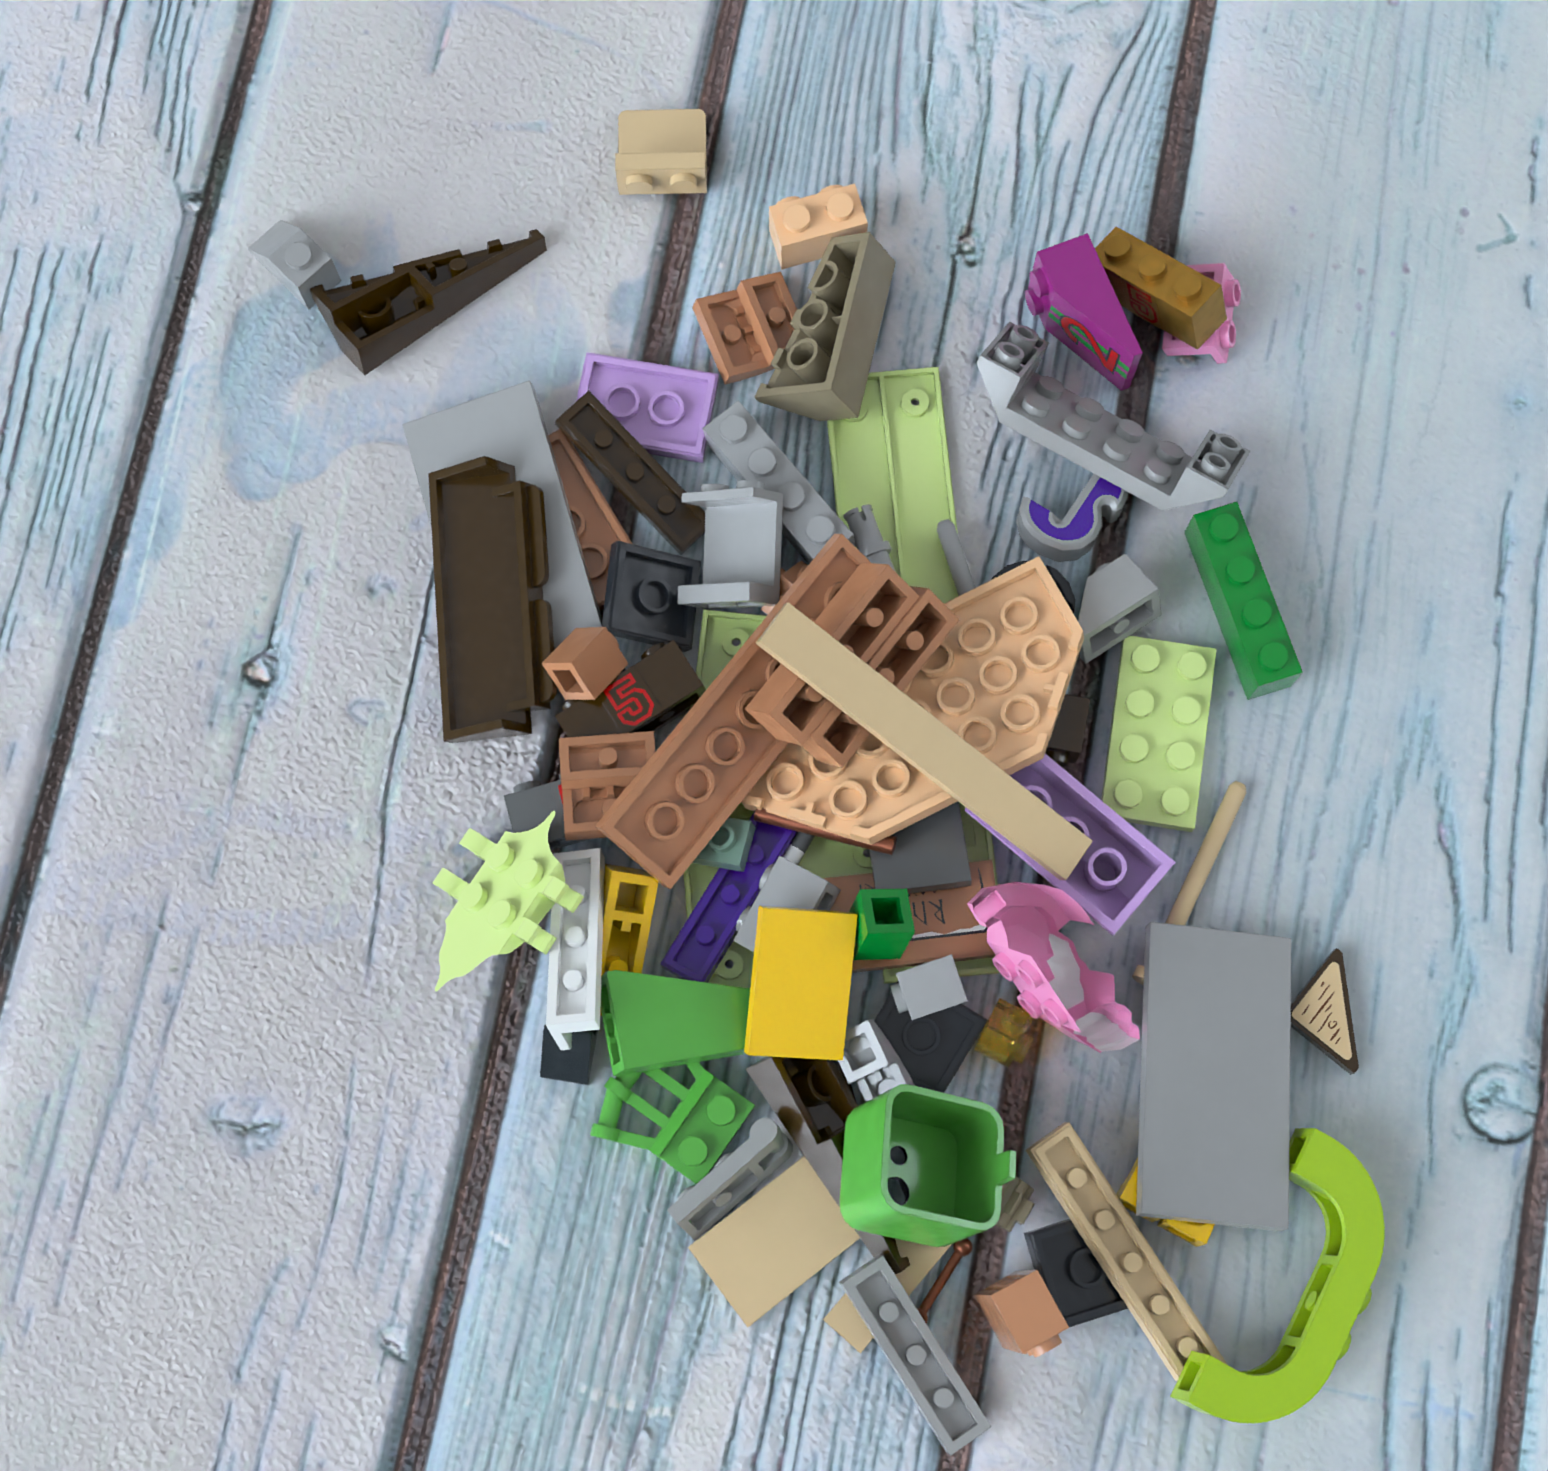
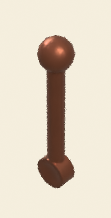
M968 1238L953 1244L954 1253L919 1308H917L926 1323L928 1321L927 1312L962 1257L968 1256L972 1252L973 1244Z

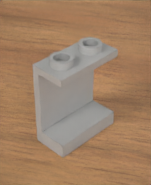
M754 480L737 481L735 489H729V486L724 484H702L701 492L682 493V503L705 507L706 512L703 584L678 586V604L705 609L775 606L779 602L783 493L765 490L764 482Z

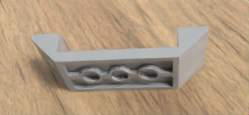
M1009 322L980 355L977 365L1000 423L1162 511L1224 497L1250 453L1234 437L1209 430L1194 456L1191 457L1184 453L1183 449L1177 444L1170 441H1162L1145 432L1138 423L1129 419H1121L1104 410L1099 402L1091 398H1082L1065 389L1062 383L1055 378L1037 374L1036 369L1049 342L1039 338L1038 334L1027 326L1015 325Z

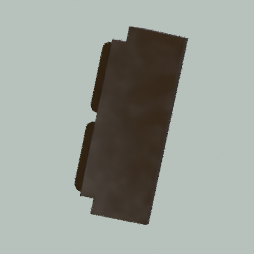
M482 456L428 473L443 740L449 743L532 734L531 711L551 709L550 702L557 693V686L542 665V662L554 651L552 608L548 601L543 600V586L549 579L544 493L536 485L521 480L516 481L515 466Z

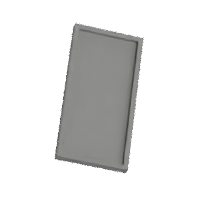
M530 380L402 424L430 526L431 512L428 473L487 456L515 466L516 481L521 480L536 485L543 490L549 563V579L543 586V600L548 601L552 608L554 650L575 628L602 627V616L536 391Z
M1150 922L1145 927L1136 1216L1281 1232L1288 1229L1291 938Z

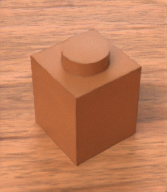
M606 627L575 628L542 662L545 670L565 700H595L629 664L619 649L617 639L608 632Z

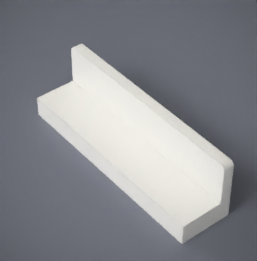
M601 848L554 853V857L563 866L565 883L569 885V888L584 896L574 913L557 903L551 908L550 934L557 939L549 950L546 1026L560 1050L572 1048V1032L600 1029L605 857Z

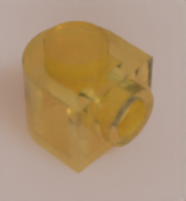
M999 998L973 1050L1007 1068L1013 1060L1022 1063L1034 1040V1037L1026 1034L1033 1017L1023 1008L1014 1006Z

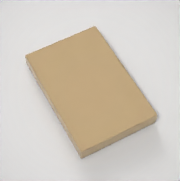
M803 1156L688 1248L745 1325L749 1327L860 1239L855 1229L844 1221L840 1207L808 1160Z

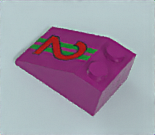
M1088 233L1038 251L1033 270L1029 273L1030 282L1028 290L1025 291L1026 303L1033 316L1039 315L1044 328L1119 390L1128 389L1143 352Z

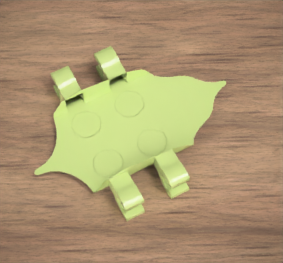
M555 811L551 812L544 822L529 831L521 833L505 831L497 844L471 828L467 830L459 844L485 861L470 884L445 868L441 869L432 883L458 900L445 920L446 933L439 953L440 975L435 991H438L451 979L471 972L488 957L511 953L524 942L545 955L548 953L557 938L543 930L538 924L555 903L574 913L584 898L583 895L569 888V885L565 883L563 866L550 850L548 831L555 816Z

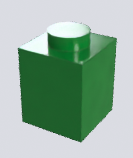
M907 888L860 889L849 912L858 914L853 960L900 959L915 933Z

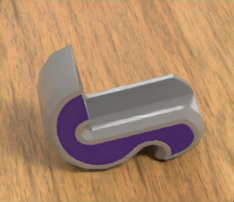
M1093 473L1063 520L1030 498L1023 497L1016 519L1019 535L1024 543L1038 555L1057 562L1078 560L1091 551L1102 527V516L1109 523H1113L1118 519L1127 500L1128 492Z

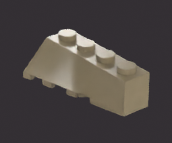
M870 232L831 238L808 285V289L812 294L808 302L801 309L796 310L790 322L794 331L785 349L778 348L771 362L775 370L768 384L761 383L754 398L758 402L817 421L858 418L896 264L894 259Z

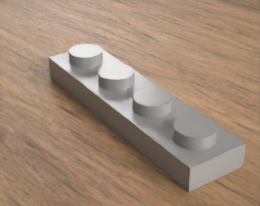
M877 1255L839 1281L947 1454L953 1455L991 1428L988 1420L883 1255Z

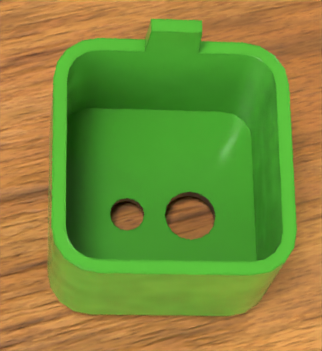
M900 1084L854 1108L847 1116L844 1132L839 1202L840 1212L844 1221L858 1231L932 1247H945L994 1227L1001 1213L1002 1185L1015 1179L1016 1151L1008 1150L1003 1152L1004 1127L999 1113L992 1106L984 1102L910 1084ZM893 1147H898L904 1152L905 1161L902 1165H897L892 1161L890 1152ZM888 1179L898 1180L905 1196V1202L902 1205L897 1204L891 1198L888 1192Z

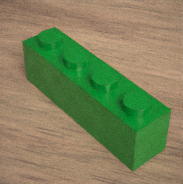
M1238 502L1194 514L1184 534L1247 700L1291 687L1303 671Z

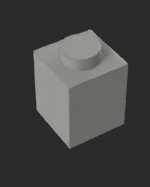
M952 954L896 973L899 983L890 986L899 1014L909 1011L912 1020L968 1001Z

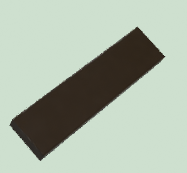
M589 390L555 420V425L680 555L705 534V511L700 506L681 502L682 493L687 492Z

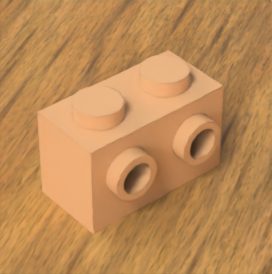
M855 183L847 186L830 185L823 188L817 194L803 198L790 196L778 201L776 205L769 206V232L781 270L822 259L832 237L866 233L868 228V222Z

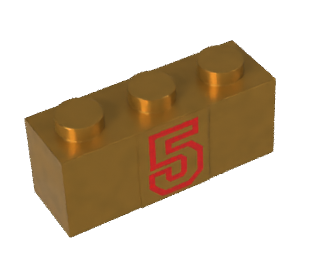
M1117 226L1095 247L1121 306L1198 350L1227 319L1221 284Z

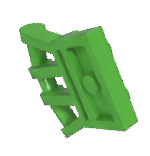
M700 1062L686 1064L696 1079L690 1089H687L660 1069L619 1075L615 1079L610 1076L604 1085L606 1093L598 1124L593 1123L590 1136L649 1150L695 1184L710 1173L755 1108L752 1102L703 1069ZM642 1073L681 1100L670 1117H667L631 1091V1088ZM623 1101L662 1128L655 1138L616 1129Z

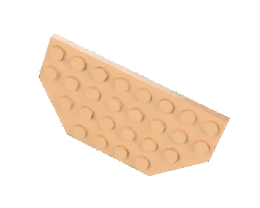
M1040 556L944 603L959 621L903 691V693L1008 775L1044 758L1084 641L1082 627ZM870 733L843 768L817 761L801 745L788 743L741 802L745 809L751 811L764 808L768 813L872 845L958 801Z

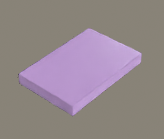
M586 352L577 400L589 390L649 454L703 463L707 440L702 428L712 420L719 384V374Z

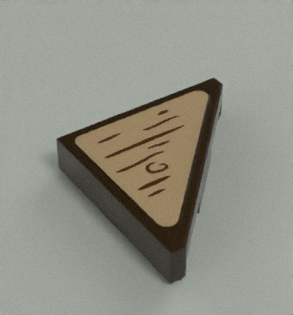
M1336 948L1329 954L1291 1002V1027L1352 1075L1358 1070L1359 1064L1343 953Z

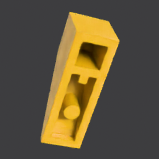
M605 864L602 975L606 971L613 970L642 974L658 888V881L643 869Z

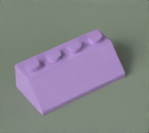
M1046 754L1043 759L1009 776L1093 841L1067 880L1056 878L972 811L965 808V812L1042 877L1079 903L1083 910L1112 936L1176 863Z

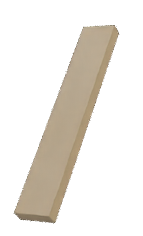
M1070 1122L1062 1123L1027 1148L1025 1151L1175 1381L1177 1382L1191 1351L1211 1355L1227 1364Z

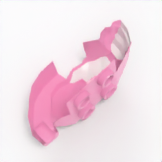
M1010 882L982 888L967 903L979 924L987 927V943L996 955L992 959L994 966L1005 979L1014 982L1021 993L1017 996L1018 1002L1034 1019L1041 1018L1070 1038L1100 1053L1103 1051L1121 1050L1140 1040L1139 1028L1131 1021L1132 1013L1125 1005L1115 1002L1114 975L1089 970L1087 965L1079 958L1073 941L1059 932L1070 920L1094 925L1080 904L1063 890L1047 885Z

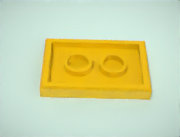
M772 906L758 907L744 1052L747 1055L843 1061L858 914L853 912Z

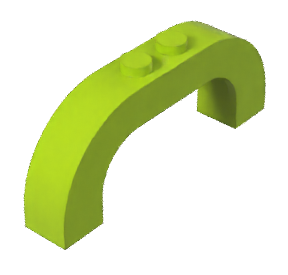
M1295 1128L1289 1141V1180L1305 1189L1315 1199L1322 1211L1326 1235L1321 1255L1277 1350L1265 1363L1250 1370L1237 1371L1211 1355L1191 1351L1170 1397L1198 1412L1231 1422L1255 1424L1280 1419L1303 1407L1320 1391L1328 1380L1337 1360H1340L1348 1351L1351 1344L1350 1331L1357 1315L1367 1308L1371 1300L1372 1290L1370 1287L1381 1262L1385 1239V1224L1381 1201L1369 1173L1356 1156L1343 1144L1316 1128Z

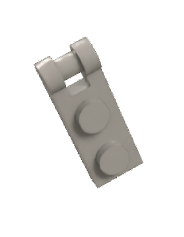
M771 1118L758 1119L751 1126L750 1138L734 1152L720 1158L714 1169L696 1185L686 1188L667 1211L677 1224L696 1241L790 1158L793 1152L791 1140Z

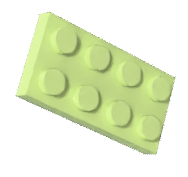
M1128 636L1122 640L1101 800L1127 822L1192 832L1195 829L1217 649L1137 636Z

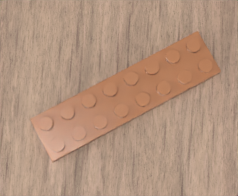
M834 534L595 825L597 829L664 887L671 889L789 743L777 740L745 710L747 705L781 664L759 647L756 642L783 605L788 602L814 622L860 563H871L843 534Z

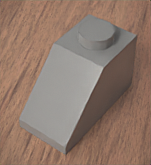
M279 220L248 248L249 252L308 310L315 305L310 288L322 284L325 290H329L341 282L332 258L301 228L283 220Z
M1126 554L1112 562L1104 563L1092 575L1087 577L1078 622L1084 632V641L1079 654L1085 664L1162 615L1158 588Z

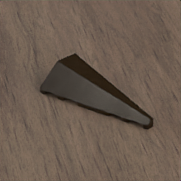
M535 229L529 231V238L504 245L501 244L500 239L488 241L487 249L462 255L460 249L395 265L391 274L368 280L364 278L363 274L350 277L349 285L325 290L321 284L310 288V292L342 352L364 375H367L547 251L545 237Z
M769 1056L762 1058L745 1070L840 1207L845 1123L851 1111L858 1107L851 1083L848 1084L838 1060ZM855 1229L872 1256L883 1255L894 1274H898L910 1266L908 1257L900 1256L895 1238Z

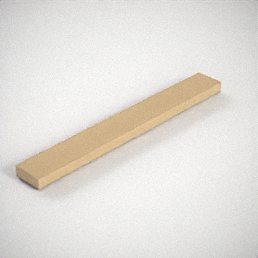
M789 602L783 605L756 642L759 647L1059 880H1067L1093 842Z

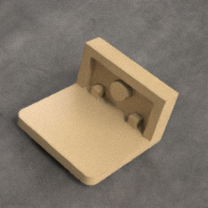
M700 109L622 111L618 116V153H615V171L619 195L707 193L706 115L704 111Z

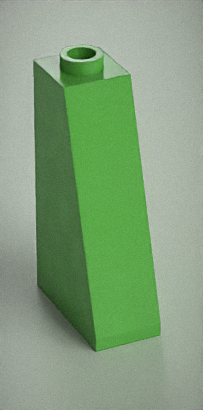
M620 970L606 971L601 976V1012L613 1076L746 1054L744 1048L750 988Z

